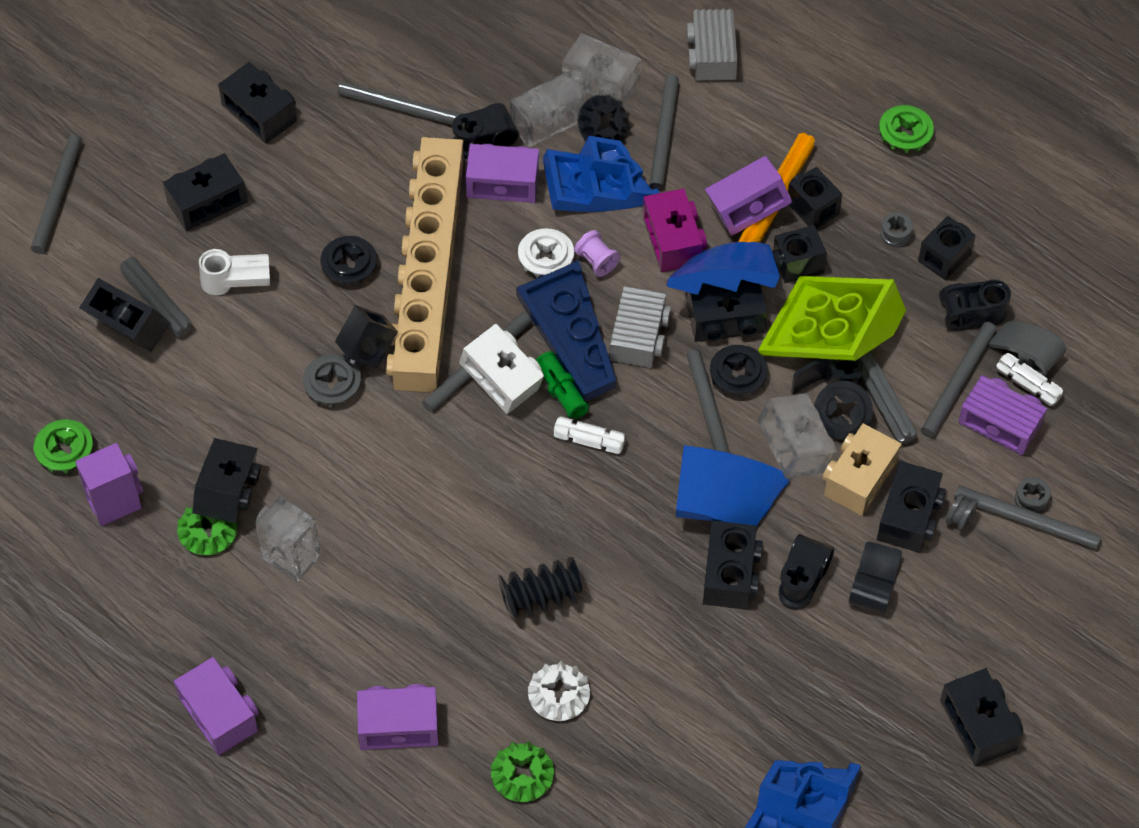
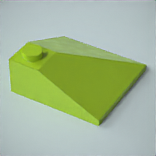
M799 276L758 351L761 355L856 361L894 335L906 312V308L894 279Z

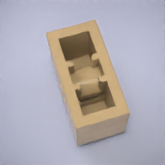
M862 424L855 435L849 433L840 450L843 454L837 462L832 460L828 464L822 477L826 481L824 496L863 516L896 466L902 443Z

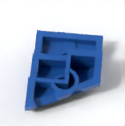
M588 136L579 154L547 149L542 158L552 209L600 212L643 206L644 196L660 193L657 188L652 190L642 178V168L630 157L629 151L619 140Z
M735 242L713 247L691 257L668 278L666 286L698 295L702 283L737 291L741 279L775 288L780 275L770 245L758 242Z
M684 445L676 517L747 524L758 527V523L772 508L773 502L782 489L786 488L789 484L790 474L743 456Z
M775 760L760 785L757 808L745 828H837L860 774L861 765L850 763L847 769L823 768V762L797 763L794 761Z

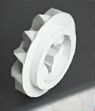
M544 228L532 231L521 240L518 247V261L522 263L525 272H533L536 278L573 263V244L564 233L558 230ZM540 251L545 253L552 251V259L547 257L540 259Z
M562 661L550 666L545 663L540 671L533 673L532 680L528 686V697L533 709L542 717L553 721H565L576 717L585 709L590 698V687L587 676H584L579 671L577 665L571 667L565 665ZM558 679H561L562 683H564V689L570 690L563 692L562 697H560V703H556L554 691L548 690L555 688Z

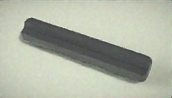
M129 257L120 264L122 275L151 308L170 321L168 327L176 337L182 338L192 331L190 319L136 258Z
M871 352L866 353L860 357L863 364L861 378L895 439L902 444H908L917 437V431Z

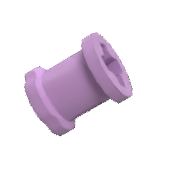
M596 230L584 234L574 247V252L578 256L584 257L593 266V272L598 277L610 273L620 261V254L616 250H611L602 241V235Z

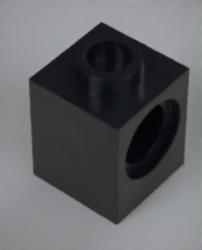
M817 167L806 173H799L789 183L788 193L792 203L788 206L808 227L815 225L818 228L840 214L843 194Z
M947 216L922 241L918 262L946 281L971 255L976 235L966 225L958 223Z
M815 225L775 235L772 253L784 283L798 280L799 276H813L824 273L827 252Z
M355 305L335 343L344 352V359L358 367L367 364L378 368L398 331L384 315Z

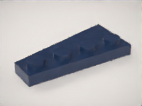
M579 260L517 287L516 296L550 350L557 356L565 372L570 373L574 378V385L586 402L616 388L615 375L605 343L601 338L598 320L593 312L589 291L582 276Z

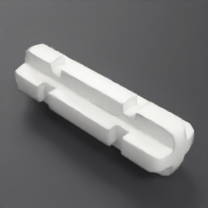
M1010 353L1001 357L996 366L998 372L1006 377L1012 376L1011 380L1034 396L1039 394L1040 400L1049 406L1055 405L1060 400L1063 394L1061 387L1053 382L1051 384L1047 383L1048 379L1025 363L1020 365V360Z
M558 417L554 426V436L556 438L568 440L570 437L573 438L575 443L597 449H602V446L607 447L606 451L619 454L622 452L625 444L624 433L614 430L608 433L606 428L580 421L574 424L573 419Z

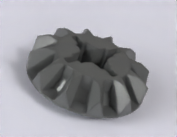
M328 354L316 358L307 366L303 375L306 395L312 397L316 404L319 402L326 403L330 408L335 403L342 402L345 405L350 397L357 396V391L361 384V374L358 366L351 364L342 355ZM332 372H335L338 382H336L333 390H330L327 382L332 376Z

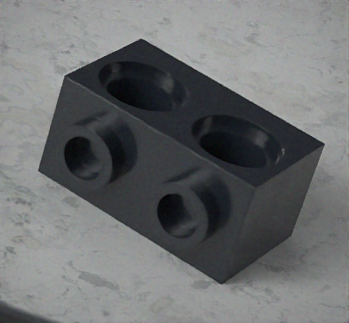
M720 521L711 522L702 605L748 610L749 596L757 597L759 574L752 573L753 562L760 563L763 543L761 540H755L757 526ZM737 546L742 551L733 552L728 547ZM733 579L738 581L739 584L728 585L724 581Z

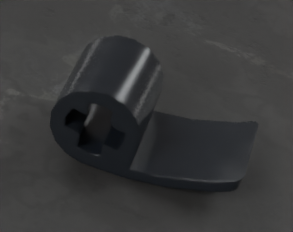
M859 358L856 361L816 359L794 373L791 389L792 395L794 396L803 388L824 378L827 385L837 381H850L860 385L863 369L861 359Z
M866 542L848 603L885 614L902 551L874 542Z

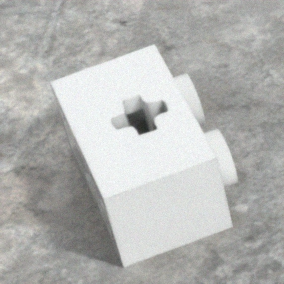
M494 324L463 349L459 361L461 366L506 414H509L537 392L544 378L538 362L532 357H527L518 348L517 341L508 331H503L497 324Z

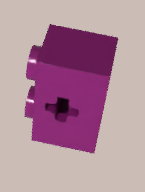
M684 188L644 196L643 220L660 272L679 269L691 257L707 249L705 232L703 228L698 229L695 222L698 220L694 201H688Z

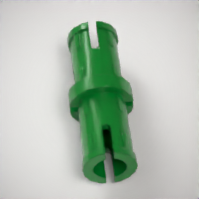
M548 351L541 354L536 361L540 365L544 379L548 383V392L552 397L559 400L570 419L576 420L581 418L588 412L589 406L576 389L574 378L570 373L565 372L555 353Z

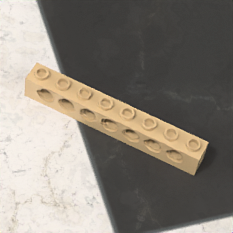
M422 137L420 151H414L413 171L417 172V179H410L409 199L414 200L413 207H407L405 225L406 228H410L409 236L403 235L402 256L406 257V265H399L398 286H403L402 294L395 295L394 315H399L398 324H392L398 332L391 345H395L394 354H388L386 367L387 376H393L394 390L432 393L438 388L464 165L463 140ZM415 320H423L422 322H413ZM412 350H420L419 352H415V353L409 352V351H412Z

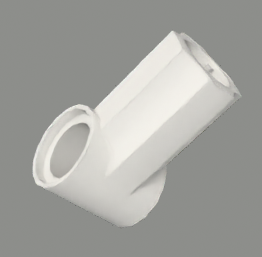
M211 249L204 252L199 259L201 287L210 295H222L228 292L231 287L270 285L268 254L229 256L220 249Z

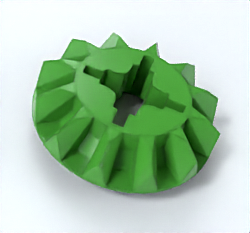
M899 105L890 108L882 115L878 131L881 133L882 142H888L892 150L898 147L904 149L905 153H907L910 149L920 151L923 145L930 144L934 125L930 116L920 108L910 105ZM900 126H904L905 129L912 128L911 135H908L905 131L900 132Z
M69 419L57 420L43 427L37 434L34 441V453L39 464L47 467L51 473L55 470H60L67 474L69 469L76 467V460L91 454L94 445L93 438L88 428L82 423ZM57 439L65 445L70 444V454L65 453L63 450L59 451Z
M186 507L181 519H178L177 534L181 544L188 551L197 555H214L231 545L237 534V522L235 524L206 517L213 524L212 531H210L212 537H208L207 532L205 533L204 529L200 528L202 527L203 518L206 516L193 514L192 508Z
M527 741L525 744L512 742L509 747L502 751L499 750L494 762L491 763V779L494 787L502 796L511 801L529 802L536 800L548 791L553 781V761L546 754L543 747L538 748L532 745L530 741ZM512 762L519 766H524L526 763L529 764L531 762L529 773L532 777L522 774L513 779L515 767Z

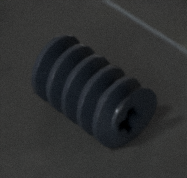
M573 557L567 559L566 568L561 561H554L552 573L545 564H540L537 577L531 568L524 569L522 580L515 571L510 572L508 584L501 575L498 576L506 610L515 621L519 619L520 608H524L529 617L533 616L535 604H538L542 611L547 613L550 600H553L558 609H562L563 597L567 596L574 606L577 605L578 593L582 592L580 573Z

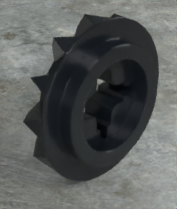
M611 95L591 97L585 101L578 113L577 123L580 134L585 141L588 136H595L623 142L631 128L628 121L630 113L625 111L622 101L615 100ZM611 113L609 124L612 127L607 126L597 131L602 121L599 115L604 116Z
M343 236L334 239L326 245L322 251L320 261L323 274L329 276L332 283L335 281L342 282L346 287L348 283L357 282L360 285L364 278L372 277L373 270L377 266V255L374 247L365 239L357 236ZM343 254H346L347 258L349 257L351 261L355 262L354 268H349L347 264H344Z
M730 345L722 348L714 355L710 363L713 385L717 384L723 394L726 392L734 393L737 398L741 394L746 393L753 395L756 389L763 387L767 377L768 367L764 357L754 348L745 345ZM746 364L744 375L740 374L737 378L733 379L732 371L738 370Z
M837 381L827 385L818 394L814 405V415L818 426L827 435L837 439H846L849 433L855 435L862 424L869 426L873 414L870 395L860 385L850 381ZM836 395L845 404L857 401L858 404L850 411V419L853 424L850 425L849 421L843 416H835L830 419L829 416L838 408Z

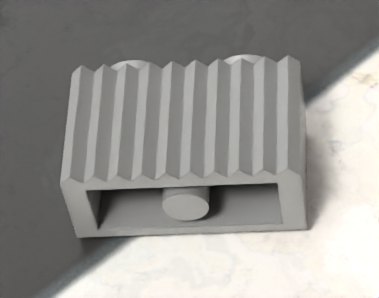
M724 8L722 10L715 9L714 11L712 9L707 11L705 9L701 11L698 9L694 10L693 23L686 24L687 43H693V49H688V68L695 69V80H736L738 62L733 10L731 8L728 10Z
M629 286L623 287L610 343V361H617L620 364L625 363L627 365L632 364L633 366H645L649 369L652 368L654 357L662 356L665 336L659 334L661 326L668 327L672 306L666 305V293Z

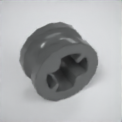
M893 212L886 215L882 220L880 230L882 241L888 246L897 248L908 244L913 230L911 218L901 212ZM896 226L902 228V233H900L899 230H897V233L890 231L891 227H893L894 230L896 229Z
M1027 477L1018 485L1015 503L1022 508L1041 513L1048 505L1051 494L1050 487L1041 478ZM1037 492L1039 494L1038 499L1035 497L1030 500L1026 498L1027 493L1034 494Z
M961 493L951 507L946 523L949 525L956 523L958 530L963 532L971 521L978 502L975 500L968 502L966 495Z

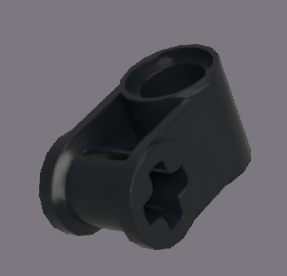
M501 103L491 104L486 108L461 114L452 123V131L455 135L453 139L463 140L465 159H468L470 142L479 145L492 144L494 146L509 147L517 141L520 135L506 106Z
M991 279L966 284L955 283L940 290L939 297L940 302L945 304L947 315L944 319L946 327L950 330H964L982 326L984 322H990L994 325L1001 324L1005 321L1008 314L1011 297L1009 286L1003 281Z
M802 534L797 535L780 575L781 585L778 596L780 602L785 607L798 610L808 606L821 579L824 578L828 571L835 547Z

